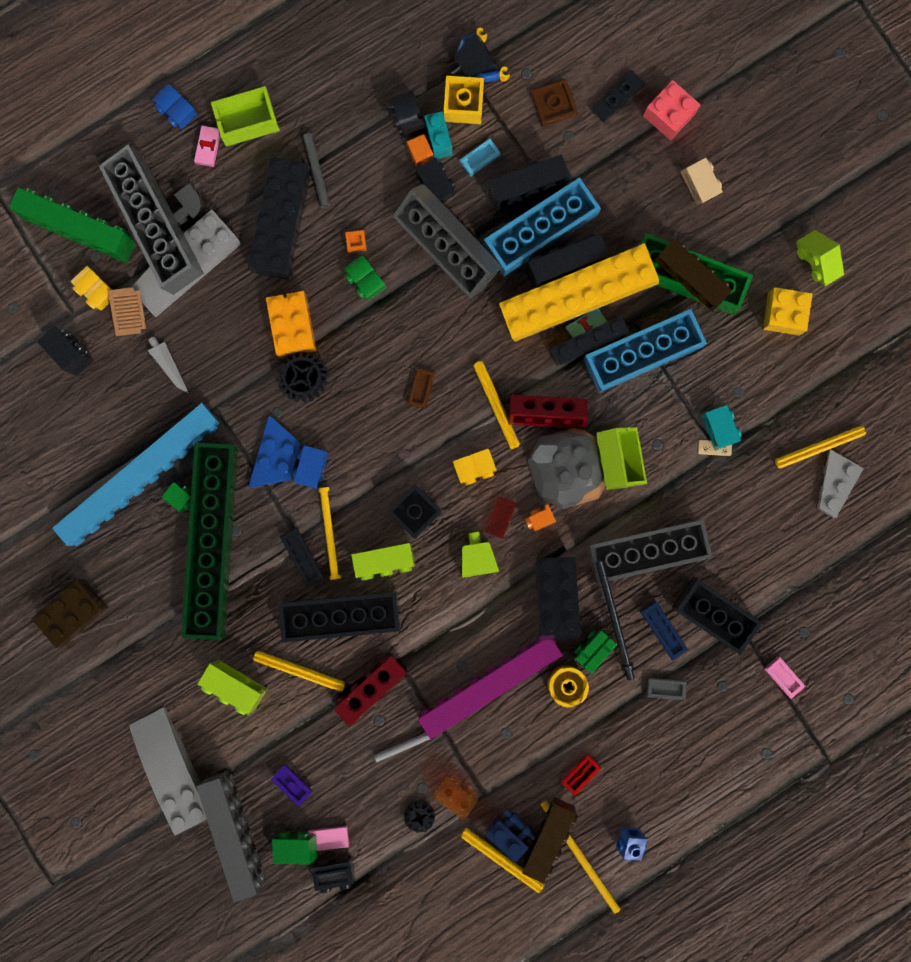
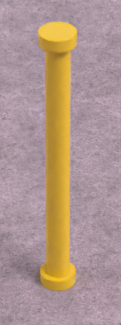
M329 487L318 488V493L321 495L331 573L329 580L340 579L341 575L338 574L328 497V491L330 490Z

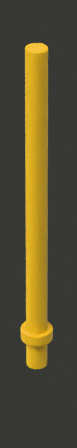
M544 801L541 804V807L543 808L545 813L549 808V803L547 801ZM569 834L566 842L611 910L614 914L618 913L620 907Z

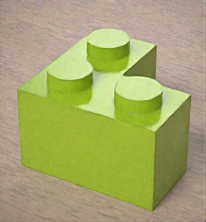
M817 230L796 241L797 255L800 259H804L811 264V276L814 281L827 286L844 275L840 244Z

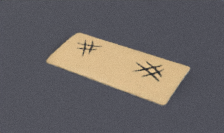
M699 440L698 454L731 456L732 445L715 451L711 440Z

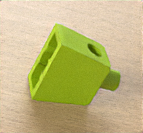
M480 532L468 533L470 545L462 546V577L499 572L490 543H481Z

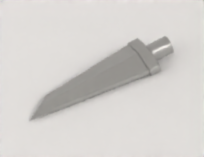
M151 337L148 340L152 346L148 350L149 354L177 388L189 393L166 343L159 344L155 337Z

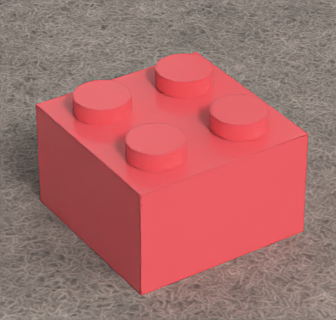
M672 80L649 104L643 117L671 141L696 114L700 104Z

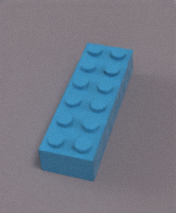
M579 177L485 238L483 246L502 266L500 272L505 277L534 256H537L597 217L601 208Z
M689 309L585 355L583 361L599 394L701 349L707 342L692 310Z

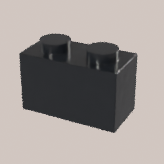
M433 158L415 168L416 176L420 183L424 184L441 203L454 196L455 185L451 178L448 179L446 177V170L442 162L438 163L436 158Z

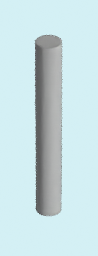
M423 733L375 754L374 758L376 762H379L423 743L430 738L426 733Z

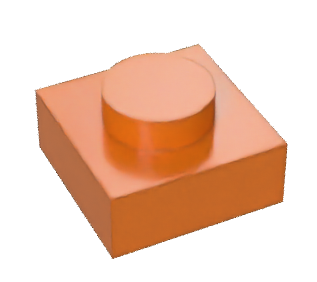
M364 230L345 232L348 253L367 251Z

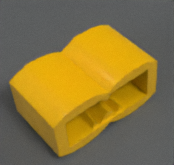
M86 266L71 280V283L74 285L72 289L78 295H84L87 298L85 302L92 309L98 308L102 311L110 303L108 290L112 289L90 267Z
M489 449L453 461L461 484L465 483V486L475 483V479L482 476L483 479L494 476L493 472L497 471Z

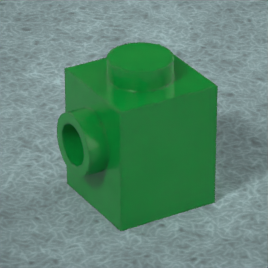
M173 482L161 498L179 512L189 511L191 489L185 484L181 486L179 483Z

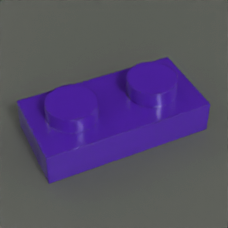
M286 763L271 778L298 807L313 792Z

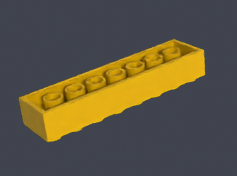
M644 243L503 301L499 305L511 337L516 342L659 284V278Z

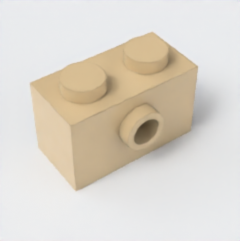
M707 158L681 171L696 205L702 204L722 193L721 182L715 177L713 165Z

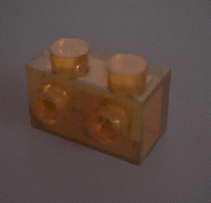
M446 773L433 791L432 797L464 821L478 802L477 793L469 786L465 788L461 785V780L455 775L449 776Z

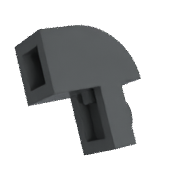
M187 184L174 194L183 206L173 214L180 228L187 226L192 218L195 222H198L203 217V201L190 184Z

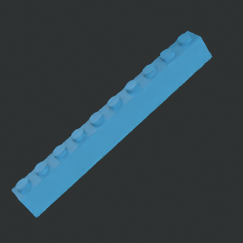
M201 403L52 529L67 546L80 545L84 542V537L87 534L97 531L100 528L99 524L104 520H110L118 508H124L129 504L130 498L141 494L145 490L143 487L148 483H154L159 478L158 475L161 472L171 469L174 466V461L178 458H184L189 453L188 450L195 446V442L202 443L205 435L215 432L220 421L206 405Z

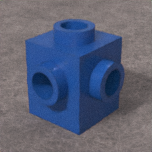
M622 827L620 836L616 841V848L625 860H642L643 853L646 851L647 838L640 828Z

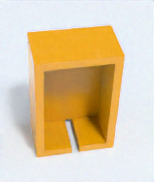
M305 292L289 293L287 298L283 295L267 297L266 302L276 355L282 358L292 356V353L298 355L301 351L303 353L317 351Z

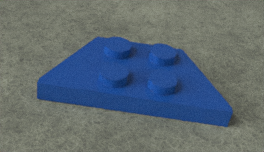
M270 416L267 420L249 487L251 488L292 480V474L301 448V443Z

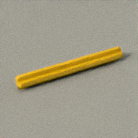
M478 361L473 365L509 447L511 449L517 448L520 445L512 425H509L508 416L483 361Z
M863 426L853 428L775 459L776 466L783 468L862 437L866 434Z
M256 651L253 660L339 692L344 690L345 681L261 651Z
M465 828L461 834L462 839L537 893L542 891L544 883L522 874V867L470 829Z

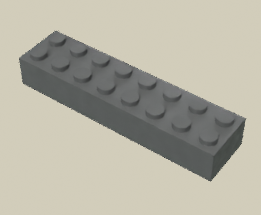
M128 144L102 163L99 168L160 288L174 295L203 275L204 272L142 154Z

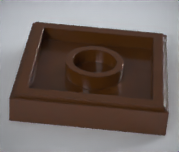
M566 79L530 91L542 127L578 115Z

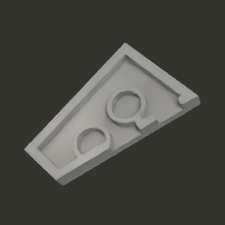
M829 449L827 450L826 467H824V479L820 489L817 509L832 518H837L864 468Z

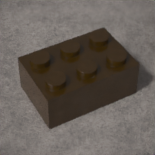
M79 579L70 584L31 619L53 646L59 648L68 644L105 612L108 607L85 579Z

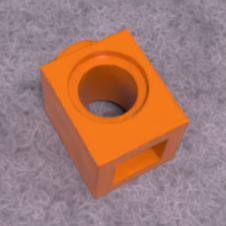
M424 134L407 141L408 151L416 168L434 158Z

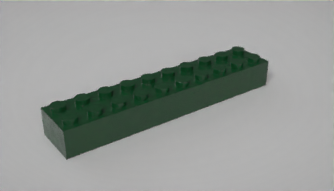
M195 442L181 638L222 640L226 635L238 446Z

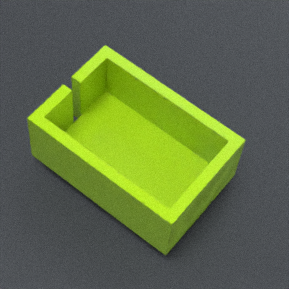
M266 86L211 102L218 129L226 147L280 131Z
M637 427L614 428L597 432V444L600 450V461L603 467L606 490L647 484Z
M411 543L352 554L356 578L361 577V581L373 579L374 574L380 573L381 577L392 575L393 570L398 569L400 573L412 571V567L416 566Z
M219 659L209 664L198 682L203 692L209 695H216L221 703L231 704L242 715L252 713L267 691L266 687Z

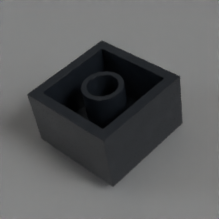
M53 326L37 341L62 370L78 376L93 362L89 357L91 353L84 346L81 347L77 343L78 339L64 328L59 329Z
M415 484L387 511L414 539L442 513Z

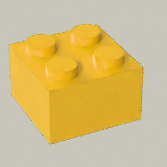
M446 76L445 122L481 124L484 78Z
M773 288L767 295L762 330L799 336L805 333L808 329L812 293Z

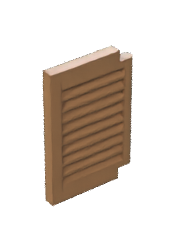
M133 287L108 290L116 336L139 334L141 329H146L140 291H134Z

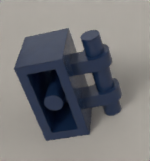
M507 808L503 815L508 819L504 821L498 815L485 829L486 836L516 863L529 848L524 838L527 836L533 841L537 834L529 824H525L519 819V815L516 812H512ZM513 824L521 830L519 833L511 827Z

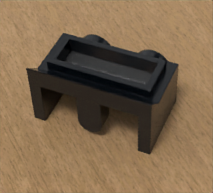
M352 855L348 856L346 861L336 862L335 859H332L325 865L318 866L317 862H313L311 866L315 891L320 890V893H328L335 887H339L340 890L349 889L355 882Z

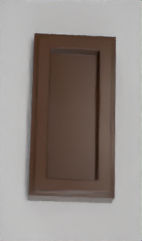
M421 368L416 369L407 405L426 410L435 372Z

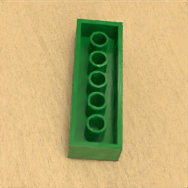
M18 188L9 206L11 211L29 223L126 264L136 244L131 239V235L125 232V229L117 225L111 227L107 225L108 222L100 218L94 220L90 218L88 213L81 210L76 212L65 203L59 205L48 196L44 195L42 198L38 196L37 192L26 188V190Z
M645 233L640 245L645 243L659 278L657 286L700 302L655 262L658 255L670 242ZM686 249L689 253L698 256L701 260L700 262L705 267H710L720 280L723 279L730 285L729 288L732 289V292L716 309L731 315L736 314L741 308L753 275Z

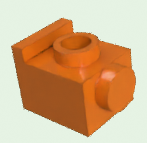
M548 504L543 506V511L541 508L530 512L531 516L525 519L529 529L537 531L556 522Z

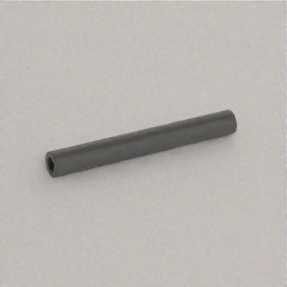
M306 133L303 135V140L321 208H327L330 206L313 137L311 133Z

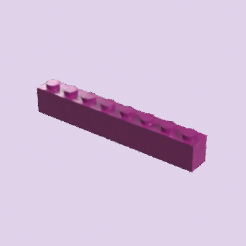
M540 636L534 639V644L530 646L526 644L518 649L519 653L515 656L510 654L502 659L503 663L501 665L489 667L485 670L486 674L482 677H479V675L469 680L470 684L466 687L460 686L452 691V696L448 698L444 696L436 701L437 705L433 708L428 706L420 711L421 715L418 717V721L430 740L562 657L563 655L553 640H540Z

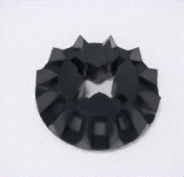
M425 801L412 802L404 813L405 824L409 830L416 833L426 832L433 826L435 821V812L432 806ZM416 810L420 815H425L423 817V824L419 820H414Z

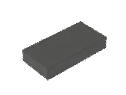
M647 677L646 697L686 700L687 681Z

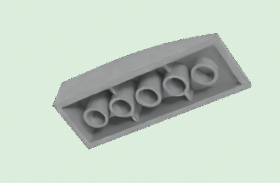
M210 210L184 233L191 250L204 272L203 275L172 295L160 288L149 267L132 286L134 291H140L142 303L155 317L160 315L241 245L238 238L213 210Z
M163 707L130 724L129 727L140 760L174 836L207 820L196 787L201 782L166 708Z

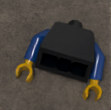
M480 27L476 33L462 38L457 53L454 56L459 66L451 71L453 76L484 78V82L499 79L505 82L509 79L510 74H503L508 70L506 66L502 67L500 72L498 71L499 67L484 43L487 39V33L481 35L483 28Z

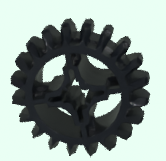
M302 351L299 352V357L292 353V360L286 357L285 359L288 363L281 362L280 364L284 370L278 369L277 371L279 374H282V376L277 377V380L283 381L278 387L284 388L282 393L284 395L288 394V399L290 400L295 396V402L298 403L302 397V402L306 403L307 397H309V400L313 402V395L315 394L319 398L320 394L318 391L325 392V389L321 386L328 385V382L323 380L329 378L327 373H323L327 371V367H321L324 362L322 360L317 361V355L311 358L310 352H307L305 357ZM300 363H308L313 366L307 367L306 369H300L297 365ZM291 369H293L295 377L291 380L292 383L289 384L288 376ZM317 370L318 379L315 386H313L311 377ZM297 371L307 378L308 384L299 377L300 375ZM302 385L308 387L309 389L305 392H297L293 390L295 387L298 388Z

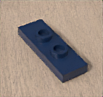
M657 601L652 602L639 611L672 661L688 651V648Z

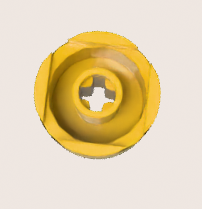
M562 665L556 667L549 675L547 681L551 697L563 707H574L582 703L588 695L589 685L587 679L574 666ZM568 682H570V684L572 685V687H571V688L568 687L567 690H566V688L564 687V684H567Z

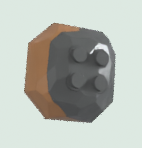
M567 428L540 436L527 460L538 497L560 509L599 499L606 486L597 436L581 428Z

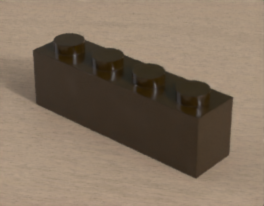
M673 239L658 255L655 262L713 312L732 292V289L729 288L730 285L725 280H720L710 267H705L700 262L701 260L698 256L689 253L682 242Z
M553 797L536 833L537 836L533 840L522 863V874L541 883L545 882L546 877L549 878L553 871L552 865L555 860L559 859L561 854L560 848L563 843L567 842L570 834L568 831L571 825H575L578 818L574 805Z

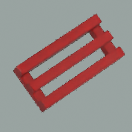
M586 754L560 782L576 796L602 768ZM587 761H589V763H588V764L572 779V781L568 784L567 782L571 779V777H572ZM594 766L595 768L573 789L572 786Z

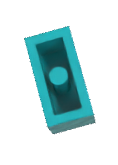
M443 111L424 116L426 131L434 158L437 160L452 156V144Z
M728 405L702 415L715 451L741 441V431L738 426H735L733 421L734 413L728 408Z

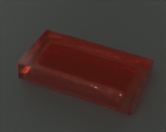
M498 497L485 532L503 539L517 503Z

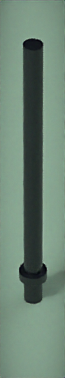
M597 560L595 562L623 662L621 665L622 670L625 671L627 680H633L635 678L632 670L634 666L630 662L603 560Z

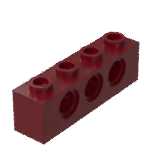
M521 394L511 395L509 425L586 428L588 419L587 399L562 398L558 396L543 397L539 395L525 396Z
M393 654L389 657L385 655L378 662L380 666L375 671L371 668L364 675L366 679L361 684L356 682L349 689L351 693L347 697L342 695L335 702L337 706L334 711L349 727L407 674V669ZM387 671L389 679H380L379 672ZM372 684L375 687V692L367 693L365 685ZM351 698H358L361 702L360 706H352Z

